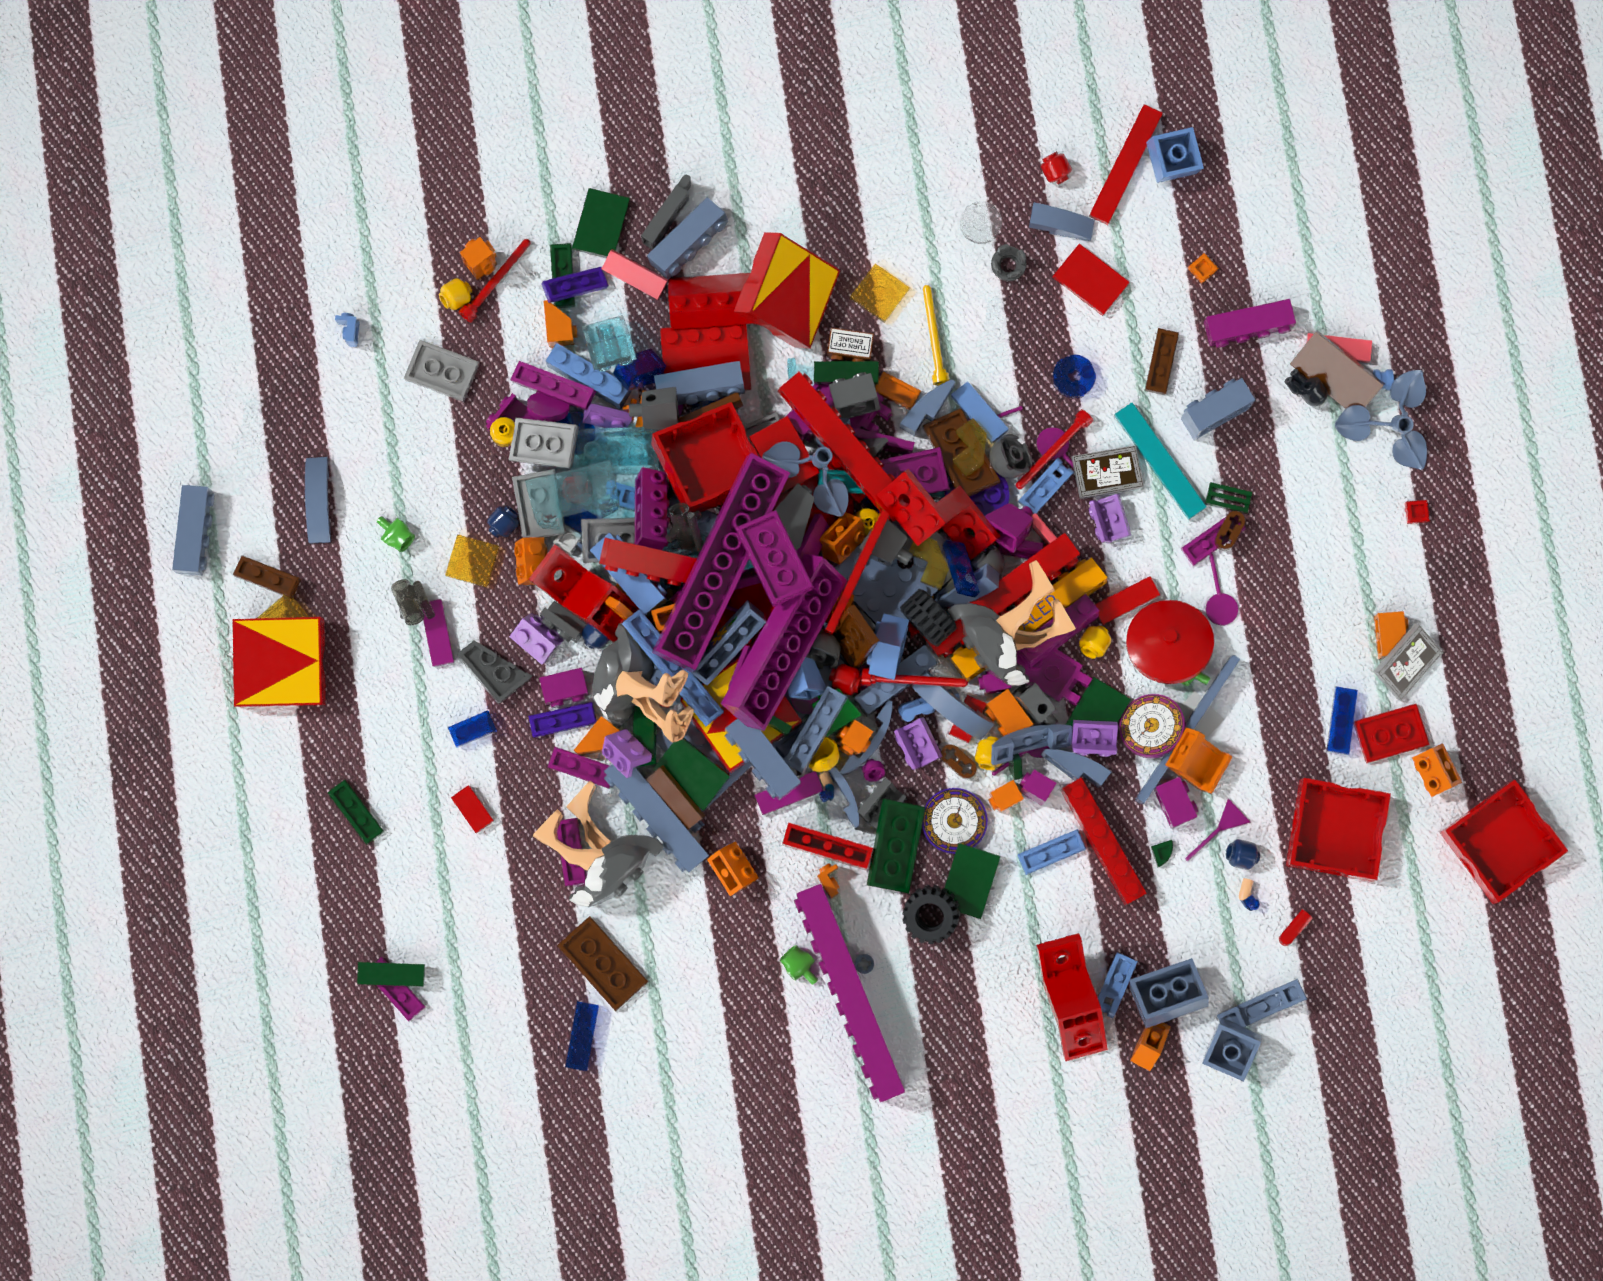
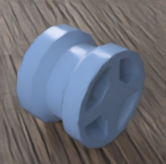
M1374 369L1373 375L1385 383L1381 389L1390 391L1391 385L1394 382L1392 369H1387L1386 371Z

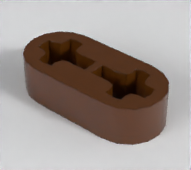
M1232 511L1224 519L1214 540L1219 550L1227 551L1235 544L1245 524V517L1242 513ZM1234 517H1237V522L1240 523V525L1236 524L1232 530L1229 528L1232 523V521L1229 520V518L1233 519ZM1228 532L1230 533V536L1228 538L1230 544L1226 543L1224 546L1221 544L1222 540L1219 538H1223Z
M949 744L942 748L941 754L943 757H941V760L959 777L971 779L975 775L977 770L976 764L957 746ZM953 749L955 751L954 756L958 761L956 762L952 758L947 760L945 758V750L951 751ZM959 762L965 766L970 764L972 766L970 769L972 773H965L964 775L962 773L963 768L959 765Z

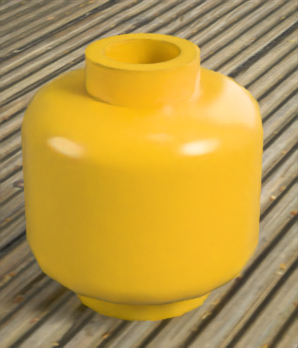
M455 278L441 287L439 298L445 308L457 310L470 302L472 289L468 282Z
M507 417L496 419L490 427V435L494 443L500 447H510L513 440L515 422Z
M861 509L854 515L862 519L865 536L869 534L879 515L874 509Z
M1100 625L1097 627L1090 626L1079 641L1081 652L1092 659L1102 657L1110 646L1112 639L1105 627Z
M989 736L987 739H982L978 742L975 761L979 764L980 768L992 771L1002 765V763L997 765L991 764L992 745L999 740L998 738Z

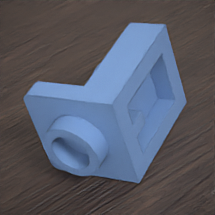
M341 313V316L335 315V321L338 325H347V327H343V340H345L348 346L357 347L360 325L357 317H354V314Z

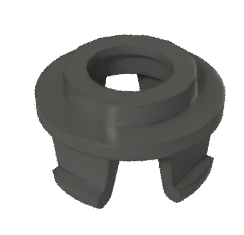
M1008 244L1000 246L991 260L993 273L1003 281H1014L1020 278L1026 269V255L1024 251L1011 247ZM1005 258H1012L1016 262L1015 270L1009 273L1003 271L1000 265L1001 261Z

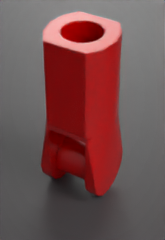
M1302 909L1279 936V943L1283 946L1290 945L1313 917Z

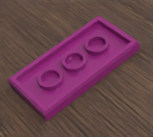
M777 510L736 527V532L773 607L814 589Z

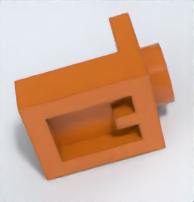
M829 863L819 869L820 874L817 875V878L829 898L832 899L839 894L837 889L840 887L834 877L829 878L828 876L837 870L838 866L837 864L831 866Z

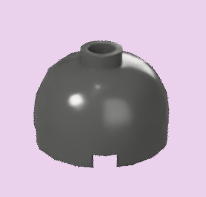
M1007 434L999 438L991 447L989 454L990 463L996 473L1011 479L1027 473L1030 470L1029 466L1033 462L1028 446L1025 443L1021 444L1017 440L1019 437L1013 434Z
M990 544L985 548L986 552L979 553L967 562L963 568L973 575L985 564H989L999 572L1000 580L1003 577L1001 573L1004 570L1005 560L1000 550L994 544Z
M821 628L806 658L813 659L818 669H823V666H830L829 669L835 668L841 653L838 639Z

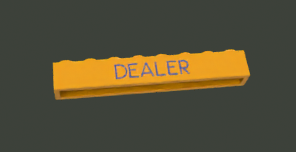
M1092 557L1087 561L1086 559L1081 560L1076 564L1075 570L1070 573L1067 571L1058 577V582L1052 585L1055 591L1037 601L1029 619L1020 625L1018 630L1026 632L1037 631L1053 619L1051 601L1058 599L1064 609H1066L1085 594L1089 596L1107 583V576ZM960 647L953 652L951 663L968 682L986 670L984 667L980 668L976 663L974 657L977 655L972 648L969 650L967 647Z

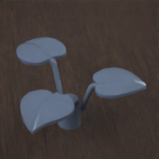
M1412 370L1397 377L1390 389L1391 398L1400 402L1401 415L1394 416L1391 422L1369 421L1370 413L1365 407L1352 405L1341 413L1335 422V428L1343 437L1353 441H1361L1370 435L1369 425L1390 426L1394 431L1400 432L1402 439H1398L1393 444L1392 454L1395 461L1406 467L1423 470L1427 459L1426 442L1419 432L1411 431L1413 429V420L1407 416L1408 413L1403 406L1405 405L1409 408L1417 407L1424 401L1426 396L1423 371Z
M841 419L844 424L848 423L850 425V419ZM817 437L816 441L822 447L818 448L813 456L810 455L802 460H799V449L790 442L777 443L763 453L762 457L764 460L790 472L788 478L798 474V464L812 461L815 467L822 468L823 484L818 485L813 492V497H815L814 504L819 510L838 517L845 514L848 506L847 488L839 479H832L827 483V465L832 460V452L829 448L824 447Z

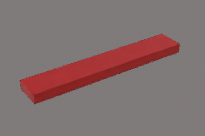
M1143 104L1089 217L1106 225L1109 224L1147 147L1146 142L1152 137L1163 114L1162 112Z
M883 510L879 513L824 629L825 632L829 634L834 633L886 524L889 513Z

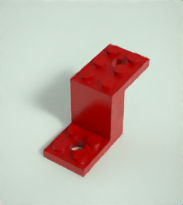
M907 469L877 494L917 546L942 528L969 562L1001 537L960 485L936 503L912 472ZM903 494L909 497L910 504L903 500ZM967 528L974 530L975 537L968 534Z
M555 544L528 579L577 618L596 628L613 643L618 639L615 634L617 627L624 620L606 605L605 601L608 597L611 596L620 601L633 614L639 610L636 604L614 585L585 569ZM561 570V577L555 580L554 575L556 571ZM651 616L650 618L647 617L648 620H649L651 623H653V618H652V616Z
M1080 934L1068 935L1037 944L1043 986L1058 1026L1065 1062L1108 1050L1102 1009L1086 969Z

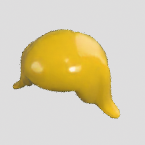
M829 737L824 738L809 764L811 770L824 772L836 766L839 761V750L833 739Z

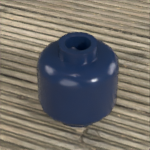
M508 505L505 507L498 506L487 519L490 526L489 532L497 538L500 536L509 537L520 524L519 514Z
M586 624L582 630L584 643L591 649H602L610 641V639L589 624Z
M1236 839L1227 846L1226 859L1233 867L1249 870L1259 862L1260 852L1255 843Z

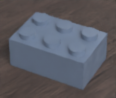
M1235 378L1231 379L1223 385L1224 387L1220 391L1214 389L1205 395L1206 398L1202 401L1194 400L1186 406L1187 408L1184 410L1181 420L1193 440L1200 438L1250 409L1255 398L1243 378L1237 381Z
M1192 958L1130 980V990L1145 1028L1209 1007V997Z

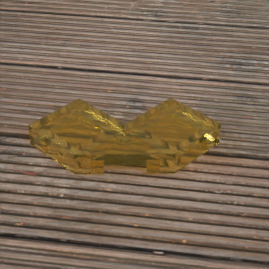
M974 418L956 430V434L968 448L953 458V462L966 477L984 463L987 433Z
M928 538L917 546L913 541L909 552L914 557L928 562L920 582L941 590L949 568L940 551L938 542Z

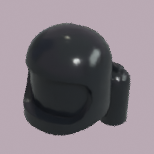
M1294 369L1290 373L1291 377L1285 379L1284 383L1290 391L1296 395L1300 394L1303 400L1310 406H1320L1327 399V389L1318 377L1306 380L1298 369Z

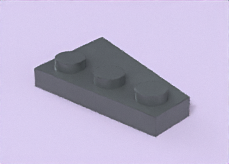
M475 640L457 653L460 660L498 705L533 678L532 675L523 672L514 664L497 656L496 653Z

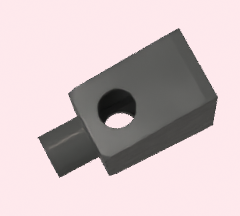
M676 387L644 391L641 404H629V416L642 417L645 429L662 430L679 423Z
M887 519L869 558L890 567L895 559L907 565L913 554L903 548L908 538ZM869 534L860 545L858 549L859 554L861 553Z
M1028 682L1022 684L1012 693L1033 722H1042L1044 725L1058 723V720L1052 714L1056 710L1055 706L1036 683Z

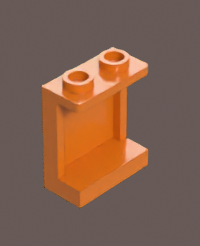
M1186 727L1165 766L1198 790L1212 794L1228 767L1232 756L1220 751L1204 739L1205 735L1201 732Z

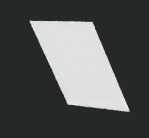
M1196 691L1180 706L1185 722H1187L1202 699ZM1209 706L1194 730L1204 734V739H1207L1225 719L1214 708Z

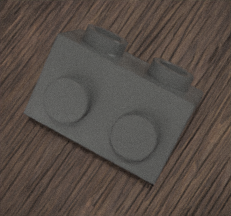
M552 602L548 609L544 607L540 613L543 619L541 622L551 630L553 627L560 632L559 636L567 642L572 640L574 643H577L582 637V630L586 623L557 602Z
M886 778L876 784L873 793L868 799L862 801L857 811L866 822L876 829L882 799L903 803L907 800V797L898 791L892 782Z

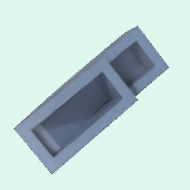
M1034 202L1029 228L1049 231V234L1091 241L1095 220L1072 211Z
M947 381L922 397L908 411L900 423V428L915 436L925 418L929 421L935 420L953 390L955 381Z
M985 564L973 575L964 570L936 592L934 600L942 608L976 600L999 587V572L989 564Z
M1045 749L1041 754L1042 757L1072 780L1076 781L1080 776H1083L1097 788L1104 783L1111 773L1110 770L1101 764L1076 753Z

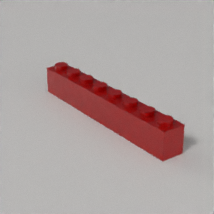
M799 371L784 383L777 392L824 447L831 450L835 460L880 512L883 510L889 513L888 520L892 523L896 518L877 494L895 480V477L890 473L887 475L882 469L884 467L882 462L877 457L873 458L868 452L870 449L862 440L858 441L854 436V429L848 423L844 424L841 421V415L834 407L830 408L825 402L827 400L825 395L820 390L816 391L811 384L813 382L805 373L802 375ZM903 494V500L910 504L909 497Z
M1063 533L1000 579L998 588L969 603L986 606L1002 616L1008 612V607L1013 604L1017 607L1026 599L1024 596L1030 591L1032 592L1033 582L1029 563L1037 560L1047 578L1052 581L1062 574L1059 570L1067 565L1070 568L1079 561L1077 557L1080 556V553L1068 536ZM961 619L955 621L957 629L938 647L932 645L926 639L939 658L941 656H944V658L950 656L955 652L954 647L959 643L965 645L962 640L965 636Z

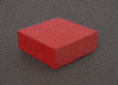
M1427 500L1407 501L1404 503L1407 524L1430 521Z

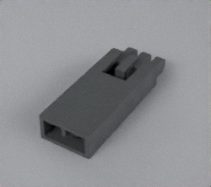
M686 174L681 178L642 233V244L653 250L659 244L689 201L688 190L691 188V177Z

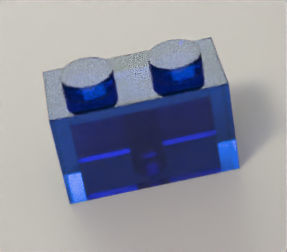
M650 348L620 358L613 375L627 391L641 389L651 383L655 384L654 376L663 374L667 365Z

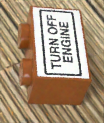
M831 328L827 358H831V361H870L874 334Z

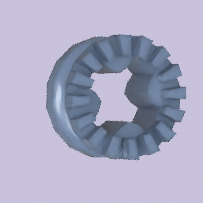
M868 954L859 955L854 963L855 969L861 974L871 972L874 967L873 958ZM861 958H866V961L871 962V965L867 966V970H863L862 967L858 966V963L862 960Z

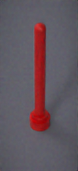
M524 239L475 299L470 304L463 305L458 311L465 320L472 323L477 317L478 307L531 244L529 239Z
M1081 409L1075 415L1076 418L1072 426L1017 481V489H1023L1080 429L1088 427L1094 421L1085 410Z
M863 668L862 686H872L876 682L966 687L968 685V681L965 678L896 674L895 679L892 680L869 674L870 668Z

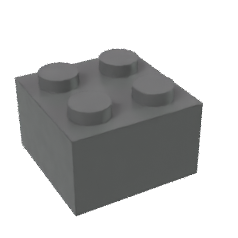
M858 373L854 375V378L847 380L841 378L833 381V384H829L834 406L841 415L840 419H849L880 410L871 373Z

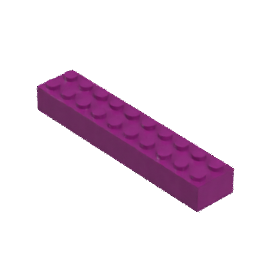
M753 453L746 456L652 651L653 654L689 672L696 670L749 560V556L736 532V527L772 512L790 472Z
M818 884L796 893L795 906L798 913L803 912L804 914L803 926L807 934H812L814 940L810 941L814 953L820 954L822 961L819 962V966L823 975L828 974L829 976L828 988L832 996L835 994L839 1002L835 1004L840 1016H845L847 1023L844 1024V1028L848 1037L853 1036L856 1044L852 1045L856 1057L862 1058L864 1065L860 1067L865 1079L870 1078L872 1086L869 1087L873 1099H878L881 1103L905 1093L822 885Z

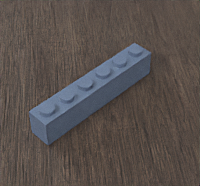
M613 764L604 770L607 775L604 777L611 788L616 786L620 790L618 796L626 805L630 802L635 808L632 813L639 821L645 820L649 825L646 830L652 837L656 838L658 836L665 847L663 850L667 855L672 853L677 860L674 863L682 872L686 870L690 873L709 857L635 767L633 768L632 776L626 778Z

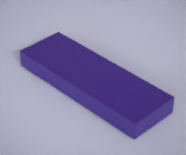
M602 267L545 280L541 283L548 303L607 289L609 286Z
M593 702L528 716L533 738L590 726L597 722Z

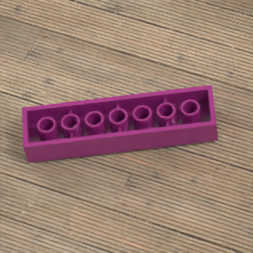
M804 554L801 561L814 589L775 606L721 702L728 711L747 727L765 731L847 583V580L821 556Z

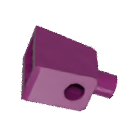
M1008 503L985 516L1001 536L995 541L1012 553L1016 552L1031 532L1033 523L1031 516L1033 512L1028 506L1019 509L1013 504Z

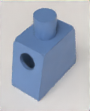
M805 657L788 688V693L791 698L811 700L822 695L826 690V686L815 661Z

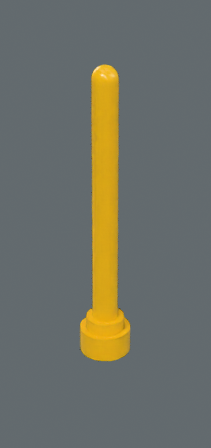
M925 285L923 286V295L935 367L932 382L933 385L939 386L950 381L949 373L946 372V369H943L931 287Z

